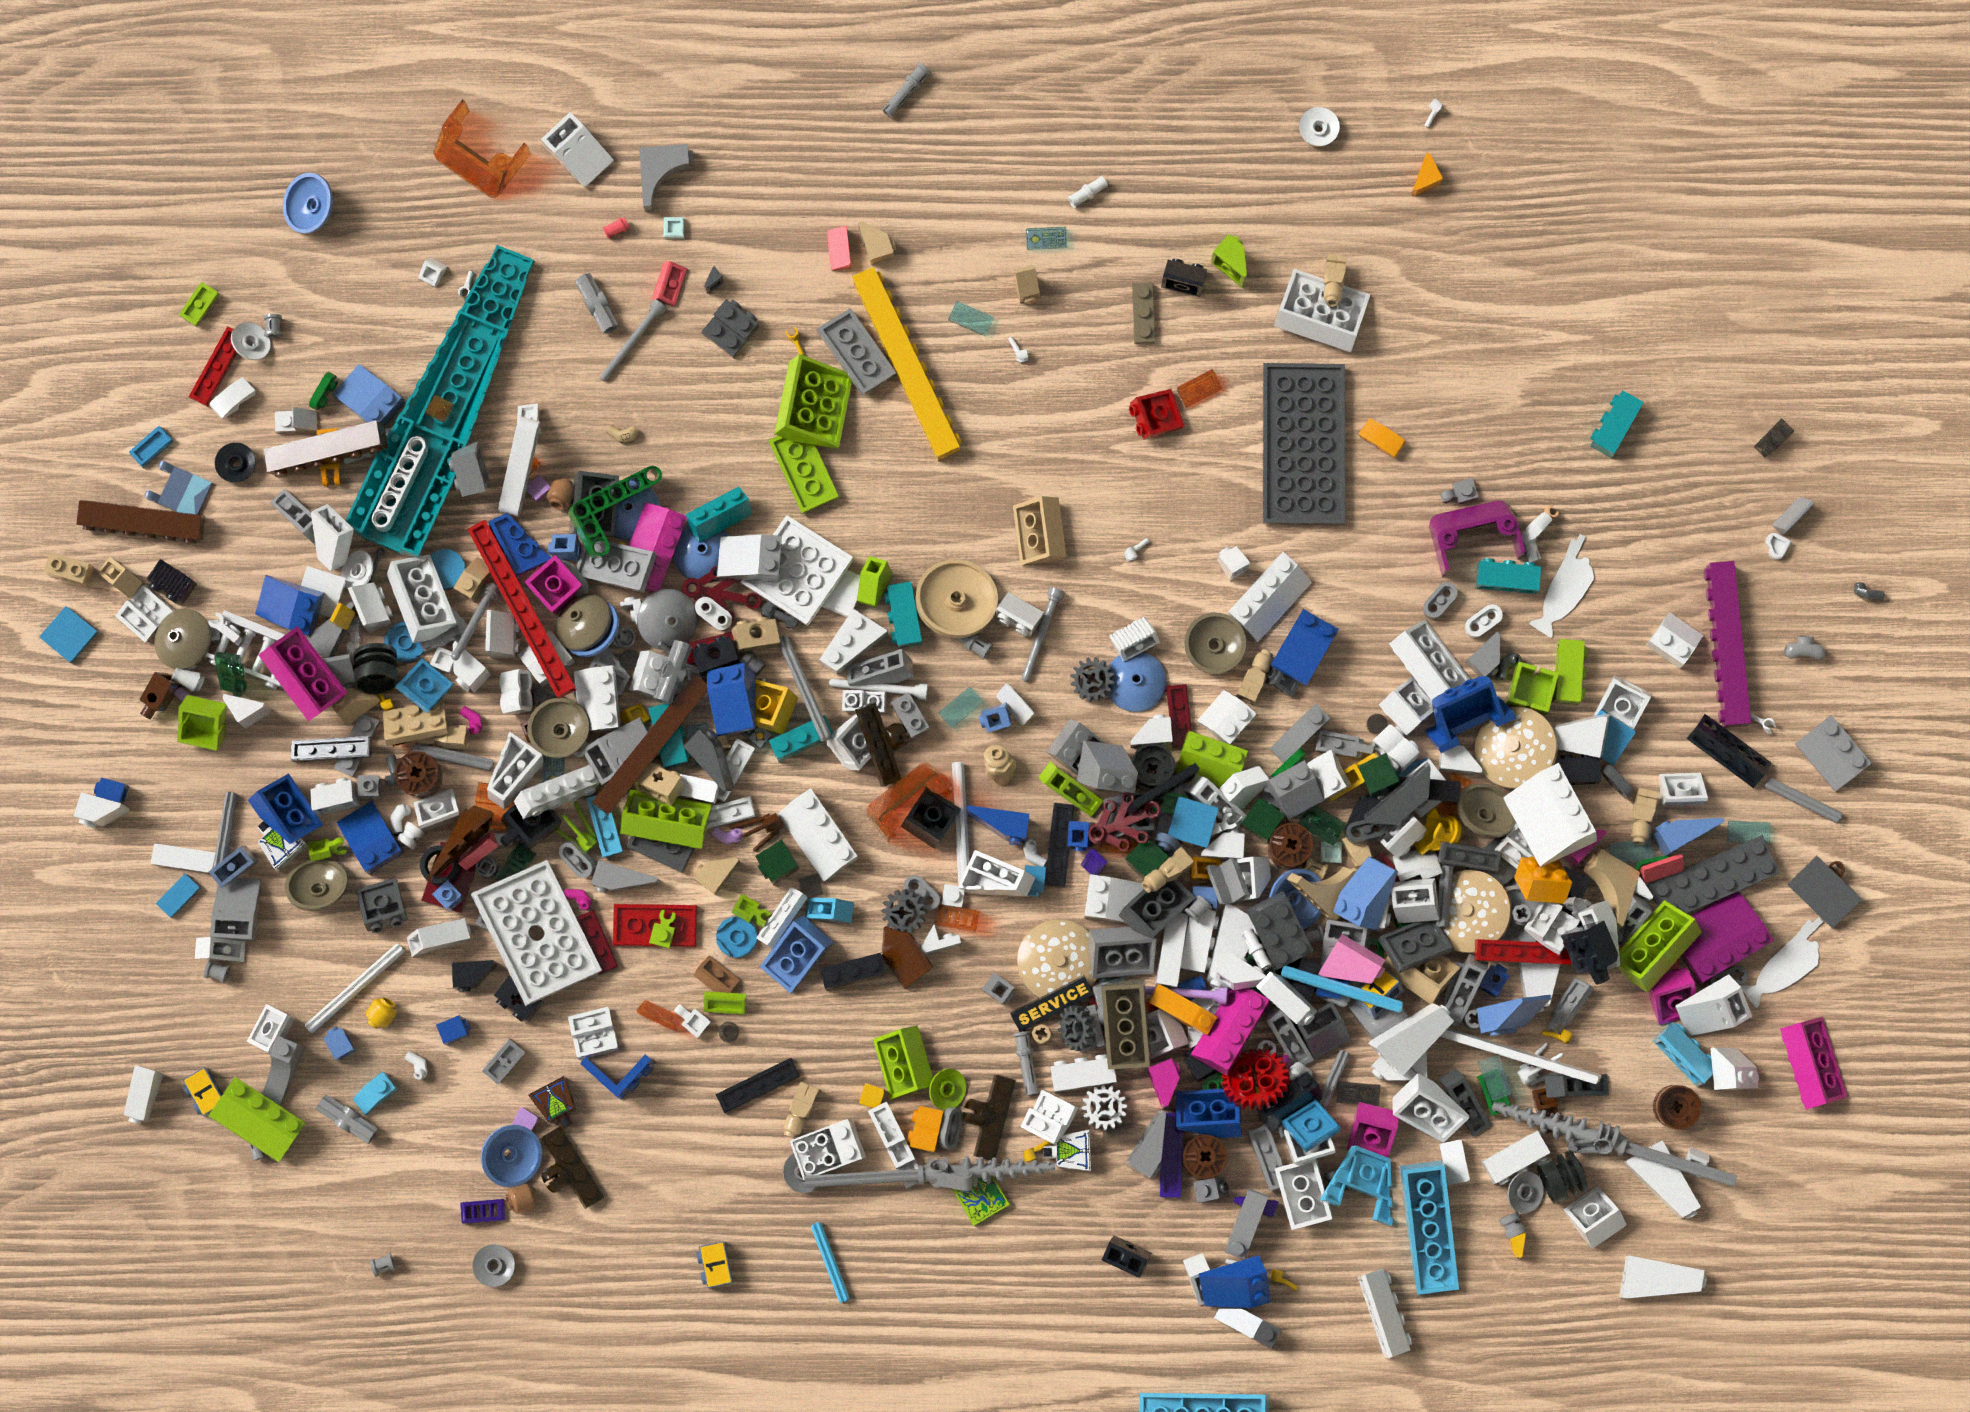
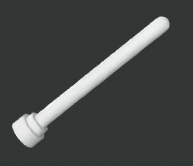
M831 679L829 681L831 687L897 694L909 692L910 695H914L918 700H927L928 684L920 683L915 685V687L890 684L849 686L847 680Z

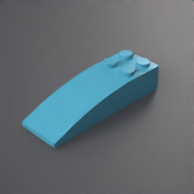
M1441 1160L1401 1165L1400 1175L1417 1295L1459 1290L1445 1165Z
M1139 1393V1412H1269V1394Z

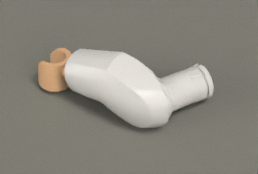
M1553 505L1546 507L1544 512L1536 517L1521 534L1528 562L1541 559L1536 541L1552 522V518L1559 514L1558 511L1553 515L1550 513V508Z

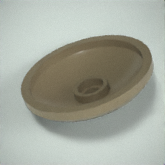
M594 594L579 596L570 601L560 612L555 627L556 637L563 647L571 651H584L596 645L605 636L611 623V610L608 603L600 596Z
M178 609L169 613L156 630L154 643L157 656L162 663L173 669L185 670L201 662L207 654L211 643V630L205 617L191 609Z
M1217 612L1207 613L1195 619L1189 626L1184 640L1185 652L1190 662L1199 670L1210 674L1225 673L1236 667L1242 660L1246 650V636L1241 625L1231 616ZM1211 643H1217L1218 648L1213 649L1211 647Z
M553 698L541 703L532 712L527 727L528 737L533 747L542 755L555 759L566 758L578 752L585 744L590 730L589 719L584 709L575 701L567 698ZM560 729H564L562 735H558Z
M1473 784L1465 788L1460 794V802H1457L1458 814L1462 822L1473 832L1484 837L1498 838L1510 833L1516 824L1503 799L1507 794L1501 789L1489 784Z
M326 858L312 862L310 859L300 863L289 873L285 882V892L288 900L295 907L305 911H319L333 906L343 897L348 886V879L345 870L339 863Z

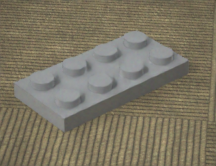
M851 308L817 328V333L862 396L896 376V371Z
M609 542V552L600 559H594L588 554L585 546H583L576 570L585 579L644 593L657 556L656 553ZM600 544L594 545L596 552H603V547Z

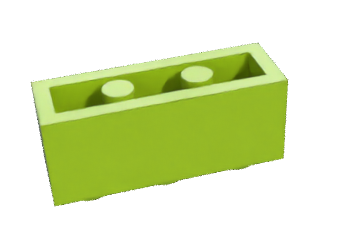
M1560 639L1557 642L1555 672H1558L1559 675L1554 690L1553 703L1578 705L1581 700H1584L1585 687H1582V679H1586L1587 669L1583 667V663L1588 655V647H1585V641Z

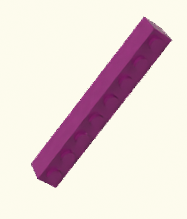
M1735 561L1711 562L1704 569V580L1708 581V589H1706V599L1710 601L1708 619L1712 621L1713 628L1710 629L1711 642L1714 641L1715 647L1712 650L1713 662H1716L1717 670H1714L1715 682H1718L1719 690L1716 691L1717 702H1720L1721 710L1718 711V718L1724 728L1748 726L1751 724Z

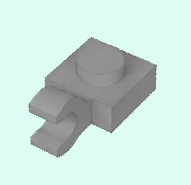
M1473 478L1453 483V490H1446L1440 494L1442 502L1456 499L1458 504L1475 500L1479 497Z

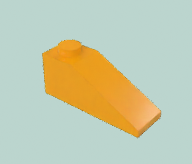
M1160 984L1157 985L1148 1001L1194 1031L1204 1035H1208L1217 1019V1016Z

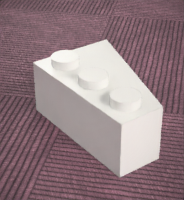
M853 609L819 659L820 664L838 675L862 654L869 651L880 640L888 636V631Z
M510 731L504 749H502L499 762L487 787L488 798L504 810L543 765L542 754Z
M975 850L958 888L968 894L1027 896L1036 877L1024 870Z

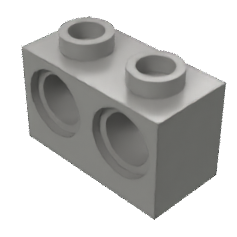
M909 692L891 702L893 710L906 728L907 734L912 741L930 731V727Z

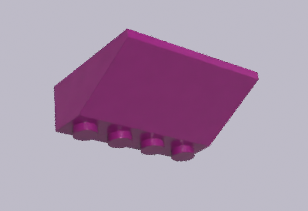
M1738 891L1715 901L1691 916L1695 918L1702 933L1686 949L1681 957L1699 985L1774 940L1764 923Z

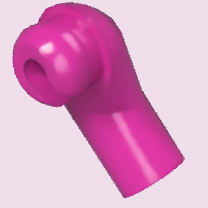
M464 706L460 711V715L469 720V732L471 734L480 733L483 727L480 714Z
M564 889L566 899L576 900L580 909L588 910L591 907V898L584 890Z

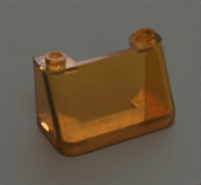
M922 763L868 805V818L887 842L896 837L894 831L899 825V819L894 811L925 789L926 786L932 793L940 794L944 798L953 792L951 782L931 764Z

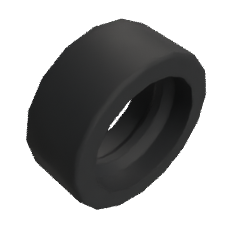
M444 846L430 847L420 859L419 867L421 874L427 881L430 874L428 862L431 857L441 853ZM458 859L452 863V870L446 877L436 878L431 883L441 886L447 880L451 883L456 880L461 868L458 864Z

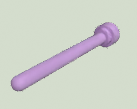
M1146 986V994L1152 995L1156 987ZM1219 987L1215 991L1168 988L1182 997L1214 999V1002L1225 1005L1228 1002V988Z

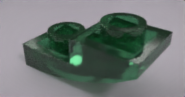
M519 843L508 856L505 864L494 876V879L500 881L527 869L535 858L536 853L531 850L526 852Z

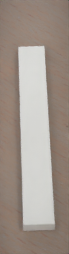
M1447 1028L1440 1036L1593 1084H1597L1601 1079V1074L1451 1028Z

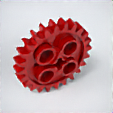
M1261 1048L1258 1049L1257 1053L1250 1049L1248 1055L1244 1051L1242 1052V1057H1238L1228 1076L1222 1075V1086L1225 1096H1228L1230 1102L1234 1101L1236 1107L1241 1104L1243 1110L1247 1106H1250L1251 1111L1254 1110L1255 1106L1262 1110V1105L1265 1104L1270 1108L1269 1102L1272 1101L1277 1104L1276 1097H1284L1282 1091H1288L1287 1085L1290 1084V1073L1287 1064L1284 1063L1282 1057H1277L1276 1052L1270 1055L1268 1049L1265 1053H1262ZM1253 1065H1255L1257 1072V1081L1260 1091L1259 1094H1256L1255 1079L1252 1070Z

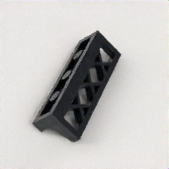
M1706 714L1703 715L1697 726L1687 737V740L1752 788L1765 776L1772 764ZM1704 722L1707 725H1709L1712 728V730L1704 725ZM1722 736L1728 739L1729 742L1725 741ZM1756 761L1763 765L1764 768L1760 767Z

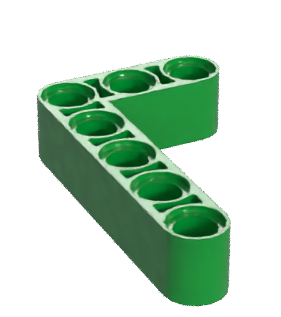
M649 466L577 501L570 507L569 517L588 554L592 558L600 559L610 550L609 542L595 515L656 485L662 478V472L658 467ZM647 472L655 475V481H650L647 478ZM629 481L636 482L637 490L630 488ZM611 490H617L620 497L618 499L614 498ZM598 498L602 503V507H596L593 499ZM575 508H582L584 516L577 515ZM586 525L593 528L592 535L586 533ZM595 544H600L603 547L602 553L596 552Z

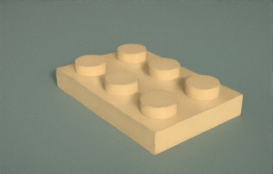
M440 700L428 714L417 705L383 711L386 746L448 734L444 700Z

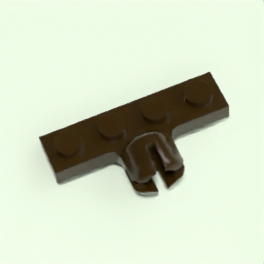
M871 702L855 709L880 786L885 787L901 780L894 752L908 744L909 735L902 737V734L907 732L906 728L900 723H894L885 727L876 702Z
M994 1075L986 1102L969 1099L966 1102L964 1108L974 1112H963V1121L979 1127V1135L973 1156L983 1157L986 1160L996 1158L1016 1080Z
M561 1126L544 1135L542 1140L555 1159V1164L545 1169L541 1174L544 1183L553 1178L555 1179L546 1186L548 1190L555 1193L566 1186H570L584 1209L604 1198L603 1194Z

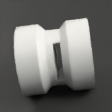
M407 822L404 833H400L396 839L414 850L417 846L416 841L422 838L425 832Z

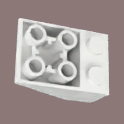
M571 112L541 138L543 146L584 188L614 162L613 158Z
M640 651L629 691L653 698L661 678L659 677L660 668L668 657L652 651ZM689 664L685 665L686 675L682 683L678 685L673 700L694 674L702 679L697 667Z
M1730 975L1723 977L1676 1005L1688 1037L1733 1028L1752 1017L1742 988Z
M846 1119L790 1140L803 1180L804 1176L821 1175L867 1158L853 1119Z

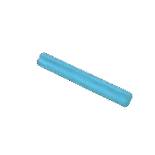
M817 1222L811 1225L812 1232L840 1303L846 1302L850 1299L823 1225L821 1222Z

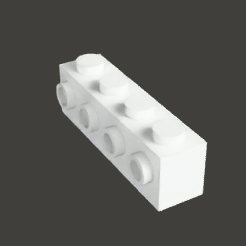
M588 765L522 790L514 800V803L523 819L537 816L548 809L553 810L561 804L571 803L582 796L593 794L596 792V787L600 781L592 767Z

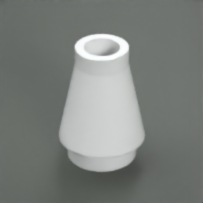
M179 668L175 669L172 676L173 680H176L192 692L194 690L199 692L205 678L199 672Z

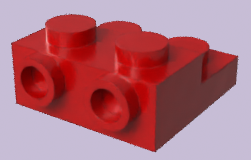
M1171 389L1139 396L1130 402V415L1136 418V432L1139 436L1142 435L1143 440L1155 438L1164 433L1182 429L1185 426Z

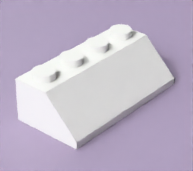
M1282 552L1229 610L1227 615L1234 618L1241 625L1244 632L1258 643L1312 582L1299 565Z
M430 554L391 561L387 576L412 642L432 640L454 627L456 620Z
M1425 619L1405 630L1389 643L1394 653L1401 659L1406 669L1413 675L1431 702L1433 698L1444 693L1445 690L1462 685L1466 680H1470Z
M811 788L791 801L777 814L824 882L858 859L857 854Z
M1379 1269L1357 1276L1384 1358H1391L1410 1351L1409 1346L1412 1345L1409 1333L1404 1332L1402 1325H1405V1320L1402 1312L1398 1313L1396 1305L1399 1303L1395 1292L1391 1293L1389 1284H1392L1388 1271L1384 1272V1269Z

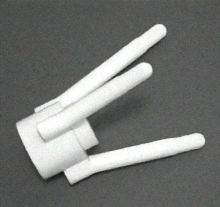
M1544 1043L1534 1054L1540 1055L1548 1046V1043ZM1560 1053L1551 1059L1557 1061L1558 1059L1563 1057L1564 1054ZM1528 1063L1519 1066L1521 1070L1517 1072L1525 1086L1529 1084L1533 1086L1538 1082L1544 1081L1545 1077L1560 1075V1073L1554 1072L1538 1077V1072L1544 1068H1534L1533 1065L1529 1067L1530 1064Z

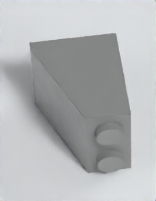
M1083 740L1077 781L1096 789L1135 793L1138 772L1124 747L1117 744Z

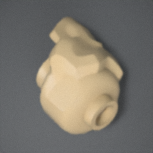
M1000 744L991 745L985 750L983 756L986 767L985 774L997 784L1008 785L1013 778L1016 761L1010 757L1005 746Z

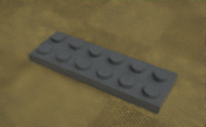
M1763 835L1687 867L1682 872L1664 877L1647 886L1653 895L1657 908L1665 900L1687 914L1777 875L1780 871Z

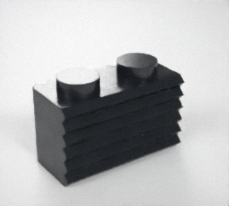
M162 559L157 562L146 578L150 582L149 587L158 593L161 590L166 592V598L175 604L177 601L184 604L197 585L194 580Z

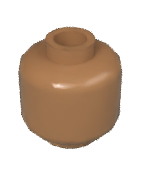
M562 478L552 482L546 497L553 508L563 510L571 506L574 486L569 479Z
M528 1184L511 1187L508 1194L505 1195L509 1210H513L516 1214L533 1210L535 1201H538L536 1189H531Z

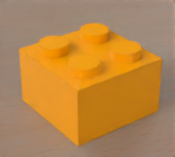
M1535 857L1520 858L1514 879L1526 901L1564 904L1572 882L1560 860L1540 868Z

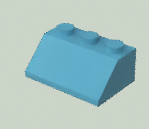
M1672 1022L1652 1041L1695 1086L1702 1085L1713 1074L1711 1055L1708 1053L1705 1055L1700 1050L1701 1045L1695 1039H1690L1685 1034L1687 1031L1682 1025Z

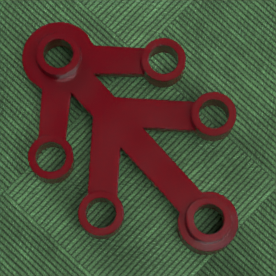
M718 566L713 567L709 573L700 579L689 578L682 585L683 593L689 598H694L695 601L702 598V595L710 596L712 600L732 615V621L735 618L734 613L729 611L722 599L745 603L749 609H756L761 604V597L757 593L742 595L723 591L732 584L741 582L742 579L736 581L726 578L713 588L705 587L704 585L712 579H718L717 576L713 575V570L718 568ZM690 584L696 586L695 592L689 591L688 587ZM749 598H756V604L751 605ZM704 603L701 608L705 611V609H709L707 603Z
M1126 792L1122 796V803L1114 822L1107 825L1111 813H1114L1118 808L1115 801L1107 800L1103 805L1104 810L1099 822L1089 828V839L1095 844H1102L1106 841L1117 846L1119 850L1127 852L1132 847L1130 840H1120L1110 834L1114 831H1119L1135 838L1139 843L1146 844L1150 840L1149 833L1135 830L1129 827V825L1147 817L1158 818L1162 813V807L1159 803L1150 801L1145 804L1144 810L1125 817L1127 814L1126 809L1136 799L1133 793ZM1128 795L1132 798L1129 803L1126 801ZM1109 803L1113 804L1112 810L1108 809ZM1154 806L1157 808V812L1155 814L1152 813V808ZM1098 830L1102 832L1101 837H1097ZM1144 833L1146 838L1144 841H1141L1140 836ZM1124 841L1127 843V847L1125 849L1122 848V843Z

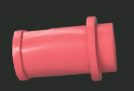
M619 217V220L602 227L608 239L623 231L627 232V229L630 227L625 217Z

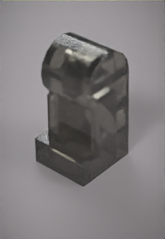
M1781 418L1760 439L1754 448L1766 458L1793 434L1794 430Z

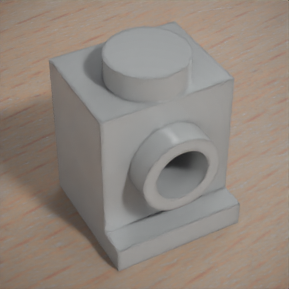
M996 973L992 974L982 988L984 993L1001 1005L1004 1002L1008 1004L1015 995L1012 992L1014 986ZM1002 987L1004 989L1003 994H997L996 988Z

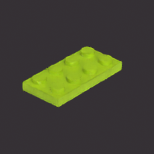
M780 436L768 440L801 514L839 498L815 445L791 441Z

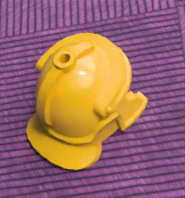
M1433 807L1426 817L1427 821L1424 827L1427 830L1424 832V837L1420 841L1414 842L1417 851L1421 855L1425 854L1428 850L1439 851L1441 841L1459 844L1462 837L1461 823L1454 816L1440 818L1436 808Z

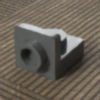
M1274 667L1268 672L1265 681L1267 685L1274 686L1288 697H1293L1300 685V682Z

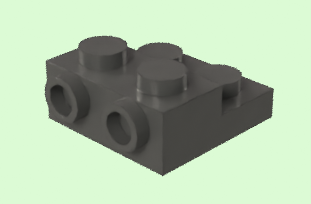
M726 299L713 314L714 317L701 333L734 358L759 326L756 322L758 319L752 313L747 312L745 314L740 310L742 307L733 299L731 302Z
M397 878L356 889L364 926L368 932L379 933L383 931V927L390 925L399 927L403 925V921L408 920Z

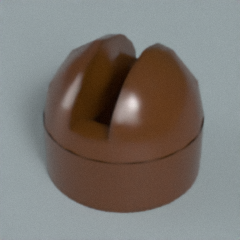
M1840 861L1830 863L1829 867L1839 877H1842L1845 873L1844 864ZM1834 864L1841 870L1840 873L1833 867Z

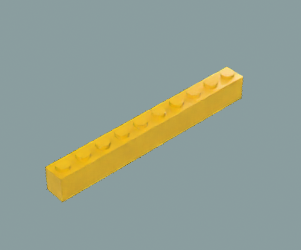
M872 267L852 276V282L896 371L897 377L937 461L959 452V445L962 444L957 432L953 433L951 429L953 423L949 415H944L942 410L944 404L940 396L936 398L934 390H936L932 379H927L925 375L927 368L923 360L919 362L916 356L919 354L915 343H910L908 339L910 333L907 326H902L899 320L902 318L897 307L893 308L891 303L893 297L889 289L885 290L882 283L885 281L881 272H876L875 268Z

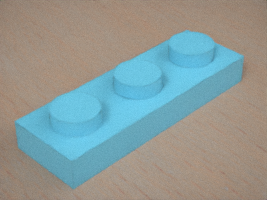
M597 795L586 798L602 857L606 858L623 853L612 812L607 815L592 803Z

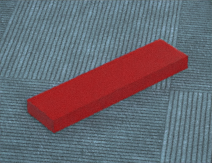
M229 326L226 327L188 396L190 399L206 407L209 406L237 355L231 342V334L234 329Z

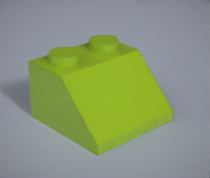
M1228 234L1213 251L1211 264L1242 288L1247 276L1245 249L1242 245L1243 242L1238 237H1232Z

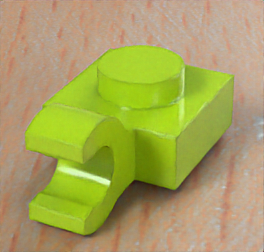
M329 838L309 842L308 848L311 862L332 857L331 853L337 855L346 854V846L338 847L344 845L343 838H336L332 841H329Z

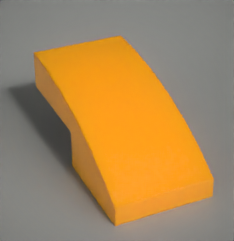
M1371 418L1368 419L1359 433L1360 438L1377 446L1378 450L1393 458H1396L1406 443V440Z

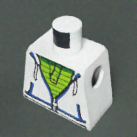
M264 821L257 827L264 835L258 841V844L277 871H281L308 846L302 839L289 844Z
M1089 1130L1063 1135L1056 1143V1146H1043L1044 1159L1056 1158V1166L1059 1168L1091 1171Z

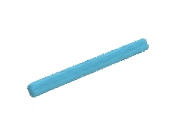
M1284 966L1281 972L1282 977L1398 1013L1401 1012L1403 1007L1402 1001L1289 966Z

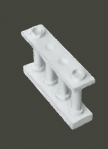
M224 610L222 616L225 618V625L227 627L233 625L236 629L237 627L245 629V635L233 662L222 658L230 640L223 634L214 655L208 652L205 655L209 659L208 663L220 667L222 664L266 682L265 686L277 690V687L283 689L273 674L271 677L260 674L264 662L259 655L252 670L240 665L252 638L256 634L262 636L264 641L259 654L285 634Z

